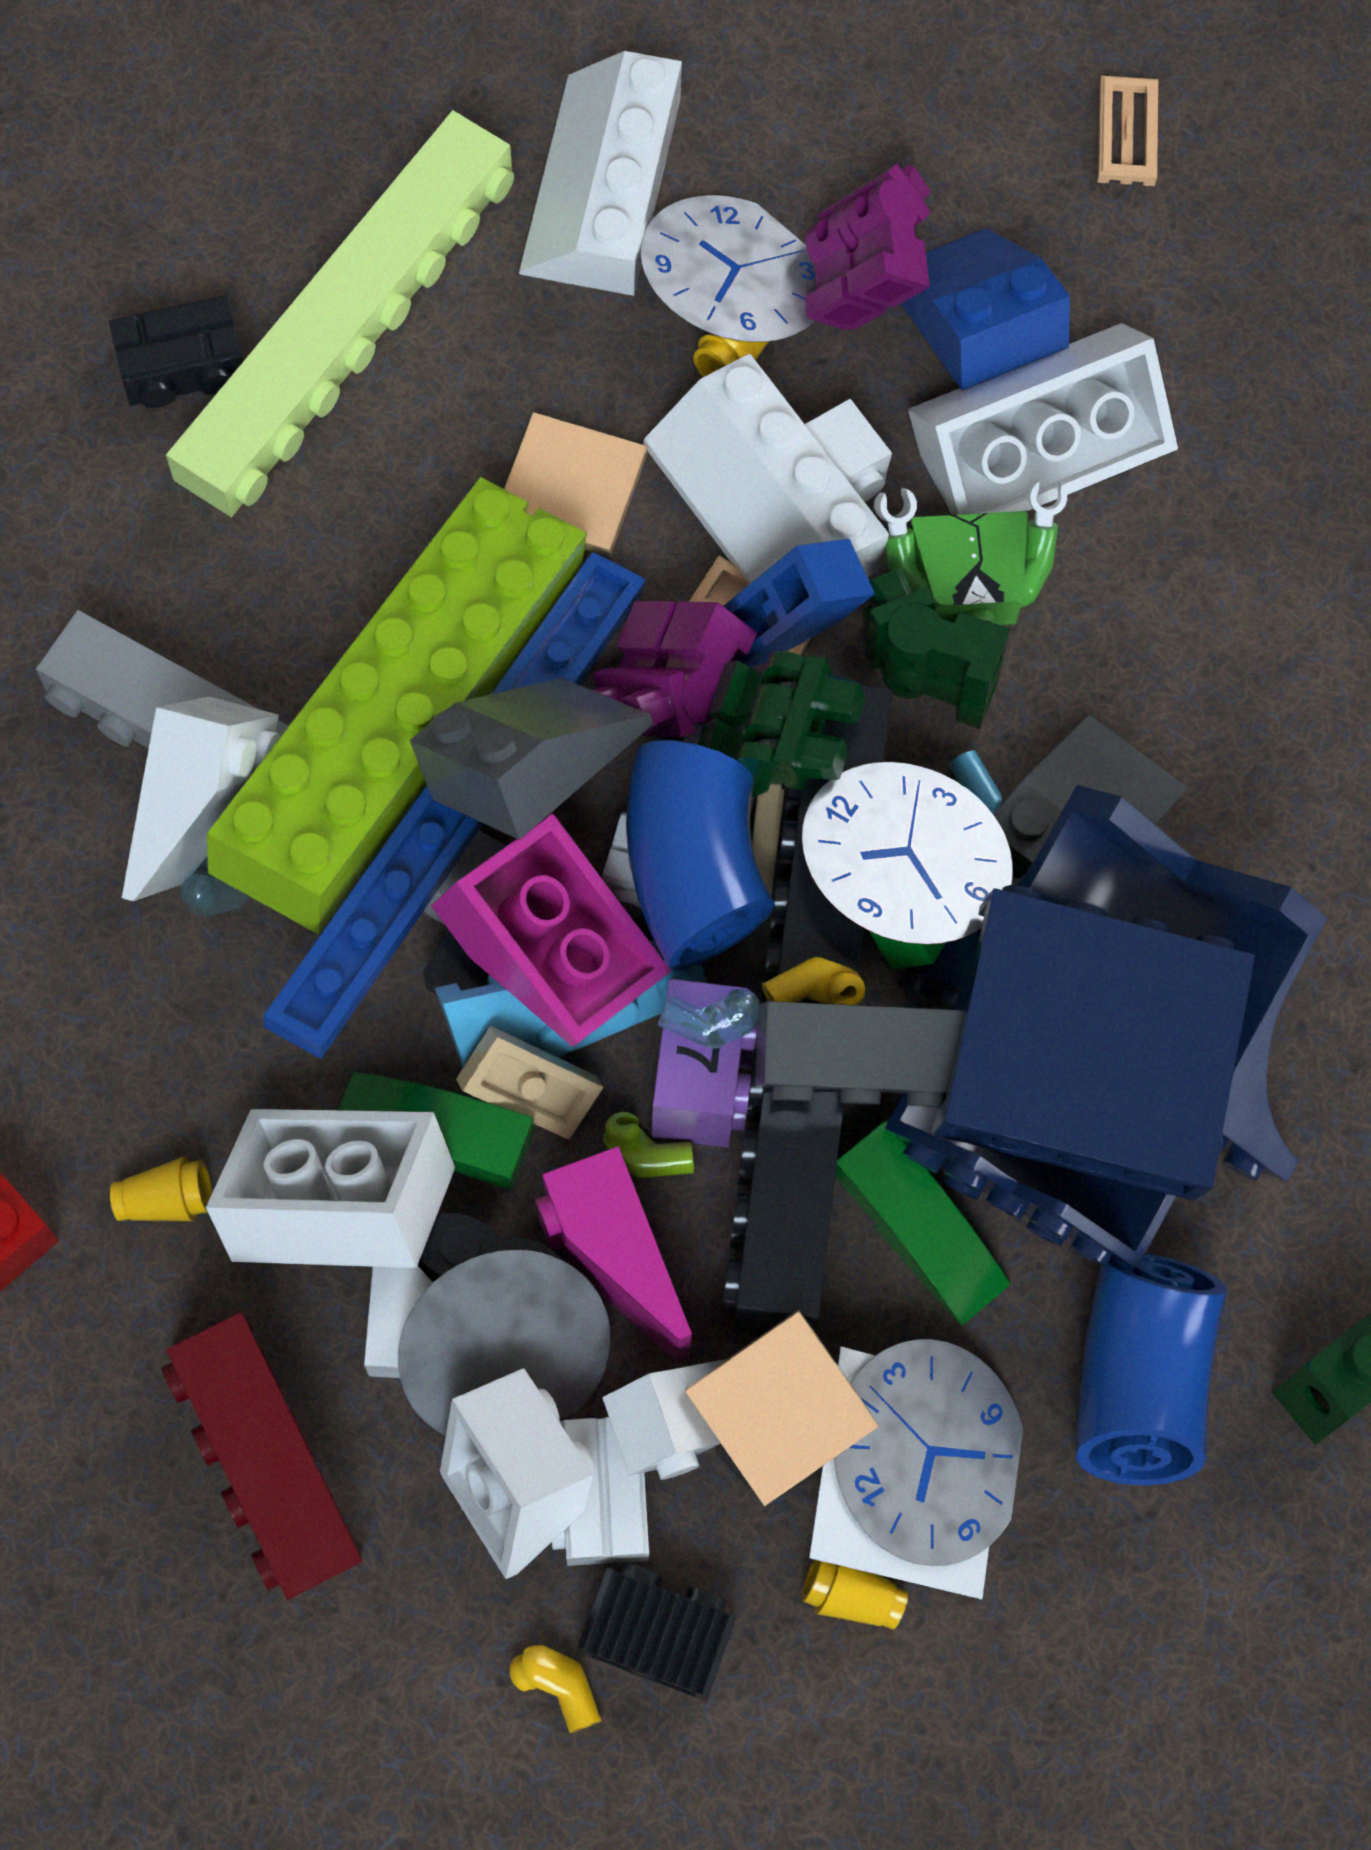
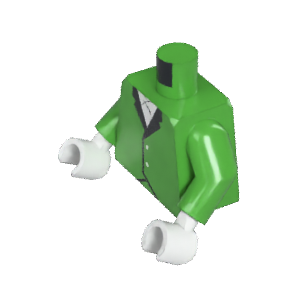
M1035 481L1028 491V501L1031 507L1036 510L1035 519L1029 522L1027 511L913 517L917 509V501L914 494L905 488H901V496L904 501L903 509L899 514L891 516L887 510L886 495L880 492L874 500V509L882 520L888 522L889 530L887 532L889 537L885 546L888 572L900 568L912 592L928 586L936 601L935 612L942 619L955 623L958 613L961 612L998 625L1016 624L1020 608L1027 607L1035 602L1052 571L1058 525L1053 522V517L1065 507L1067 491L1064 485L1059 482L1056 503L1044 508L1039 506L1036 496L1039 491V481ZM911 519L910 526L908 528L906 522H908Z

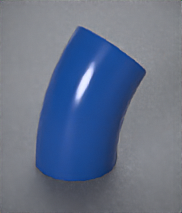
M674 740L652 741L639 746L634 756L628 786L626 814L628 856L636 895L649 931L671 971L685 970L720 955L756 930L770 916L775 907L761 879L752 849L750 832V807L754 788L752 773L739 761L722 752L698 744Z
M1145 1253L1137 1269L1114 1258L1109 1260L1106 1267L1100 1265L1083 1351L1076 1423V1459L1081 1468L1097 1478L1118 1484L1146 1486L1168 1484L1183 1480L1203 1468L1207 1459V1419L1211 1373L1220 1320L1228 1291L1225 1283L1214 1275L1189 1264L1150 1253Z

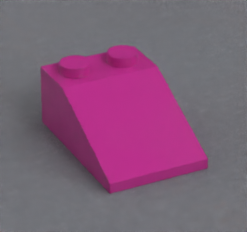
M551 814L537 824L520 840L516 839L457 881L431 905L470 959L572 1047L671 972L554 814Z
M619 1146L542 1174L544 1196L535 1199L539 1212L537 1215L538 1222L547 1246L553 1251L562 1248L567 1263L582 1273L595 1287L597 1292L672 1360L679 1363L689 1359L692 1333Z

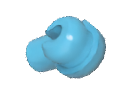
M975 750L965 752L956 757L949 764V767L958 783L977 796L994 815L1002 804L1001 793Z

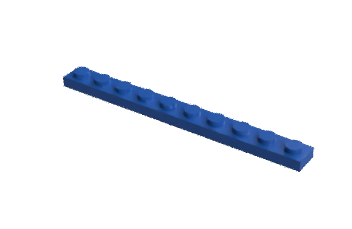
M592 552L492 694L561 678L580 685L631 612L634 602L638 601L642 596L646 579ZM426 786L265 1012L263 1027L322 1059L484 823L433 800L428 786Z

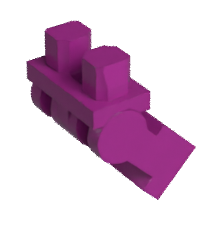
M896 163L825 207L817 215L820 221L808 229L805 237L807 252L815 264L816 290L806 296L808 319L843 330L857 329L887 312L886 306L894 308L930 287L925 243L923 240L915 238L914 226L924 221L931 213L923 201L930 194V189L914 166L909 164L901 169Z
M635 601L617 645V648L625 653L621 664L617 668H604L594 672L593 677L596 689L592 691L649 713L653 725L641 735L684 737L695 732L693 723L704 724L714 719L708 715L724 665L731 663L734 655H748L757 632L718 602L679 601L677 605L673 601Z

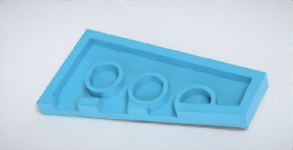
M655 940L649 941L651 945L654 947V949L657 951V953L660 955V957L663 959V961L666 963ZM702 964L685 970H673L573 1047L491 976H488V985L461 991L458 984L454 983L436 987L435 991L463 1068L490 1025L559 1058L664 1013L669 979L707 982Z

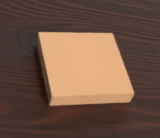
M533 412L504 489L528 502V514L533 516L537 509L541 508L587 533L584 550L610 558L647 457V446Z
M800 1310L794 1312L685 1389L695 1407L764 1506L879 1427L871 1412Z

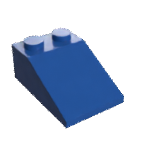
M987 228L927 251L926 259L930 287L901 303L904 310L961 390L1069 348L1070 295L1041 257Z

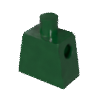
M1371 1312L1271 1392L1314 1445H1317L1371 1403ZM1309 1386L1321 1392L1327 1400L1330 1410L1323 1408L1314 1399Z

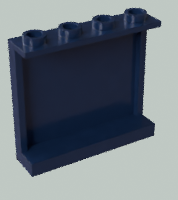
M1007 885L1002 890L993 888L979 907L978 915L984 917L947 1095L945 1101L937 1108L932 1135L1193 1201L1213 1189L1255 955L1235 950V943L1226 938L1201 935L1192 939L1172 934L1171 927L1160 921L1134 919L1130 923L1106 917L1107 912L1094 904L1071 902L1064 906L1041 900L1042 895L1038 891L1028 887Z

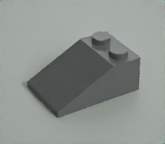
M561 678L455 702L447 710L439 713L428 726L409 741L433 800L520 840L653 725V721L649 713Z
M1088 715L1021 781L994 813V817L1000 824L1011 851L1012 877L1021 879L1030 868L1077 785L1123 797L1157 827L1189 788L1094 717Z

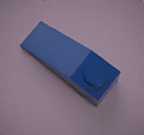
M850 539L795 546L724 605L727 610L757 632L748 655H734L732 662L738 660L749 667L766 663L769 654L772 652L788 651L836 625L875 594Z

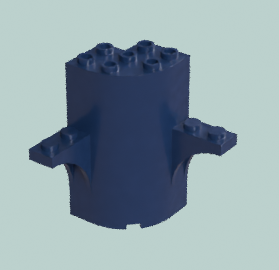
M1077 785L1040 852L1017 885L1038 891L1042 895L1041 900L1064 906L1071 902H1085L1097 905L1107 912L1106 917L1130 923L1134 919L1160 921L1171 927L1172 934L1192 939L1201 935L1226 938L1235 943V950L1255 955L1219 1154L1222 1151L1225 1152L1226 1155L1222 1163L1248 1179L1257 1181L1261 1173L1288 1182L1299 1159L1283 1142L1272 1118L1267 1091L1268 1053L1272 1033L1282 1003L1328 918L1290 886L1196 860L1123 797ZM981 929L964 938L947 942L934 964L895 970L901 974L897 984L921 1000L931 1002L936 994L939 995L938 1000L951 1010L964 1011ZM882 956L880 960L889 966L885 957ZM904 1093L885 1129L907 1143L902 1152L905 1157L934 1173H938L940 1167L946 1169L944 1172L946 1176L943 1182L978 1201L982 1192L988 1194L986 1201L1004 1213L1019 1220L1024 1215L1029 1217L1030 1220L1026 1228L1054 1245L1061 1247L1064 1240L1068 1237L1073 1240L1070 1246L1072 1250L1098 1265L1106 1267L1109 1260L1114 1258L1136 1269L1138 1268L1176 1196L932 1135L938 1107L907 1106V1093Z

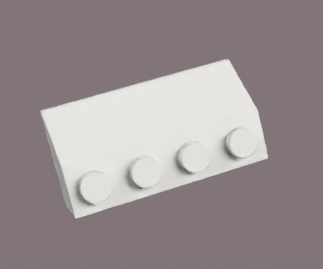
M623 51L568 75L519 270L520 275L635 295L642 265L641 243L644 232L653 219L680 104L682 61Z
M1123 323L1069 344V348L965 390L956 389L908 409L920 456L952 515L1029 511L1033 508L1028 501V491L1030 486L1037 480L1039 481V491L1036 497L1039 506L1058 499L1057 490L1059 482L1064 485L1068 495L1178 449L1154 338Z
M751 354L701 378L644 438L643 445L647 446L649 454L729 561L740 570L749 584L797 545L850 539L867 577L878 572L889 533Z

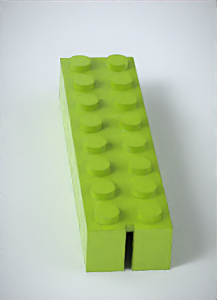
M480 477L207 832L208 873L320 935L427 786L409 740L428 726L439 713L447 710L455 702L493 693L582 567L587 533L541 508H538L533 516L528 514V502Z

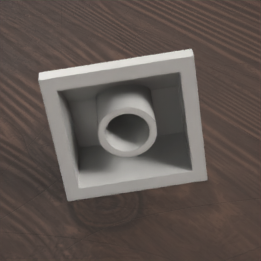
M524 1368L452 1399L440 1473L505 1579H508L524 1569L585 1512L594 1478V1466L586 1448L578 1441L572 1442L560 1424L558 1409L551 1395L545 1389L538 1390Z

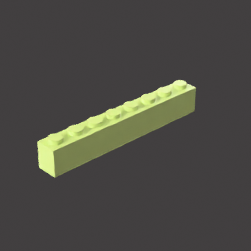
M452 110L168 451L166 457L175 482L231 518L242 504L251 506L260 498L268 482L267 474L279 459L286 462L296 454L304 438V428L315 415L324 417L332 410L340 394L339 386L351 371L359 374L368 366L375 352L376 340L386 328L393 331L403 323L410 310V299L421 285L429 288L438 280L445 266V256L456 243L463 246L470 241L480 222L479 214L488 203L492 201L498 204L506 197L514 181L510 144Z

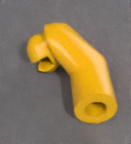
M822 957L809 958L762 984L767 1000L773 1002L798 1003L807 998L821 1004L859 1005L865 996L866 990L864 982L857 971Z
M544 1645L529 1646L524 1649L523 1654L512 1659L509 1675L515 1687L523 1692L537 1688L557 1696L569 1733L601 1722L585 1672L578 1661Z

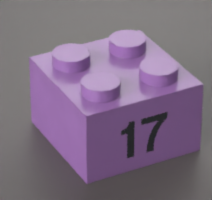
M669 979L653 1100L652 1139L677 1142L691 1141L693 1144L729 1148L731 1130L744 1131L751 1074L738 1073L739 1067L752 1068L758 1011L746 1010L748 988Z

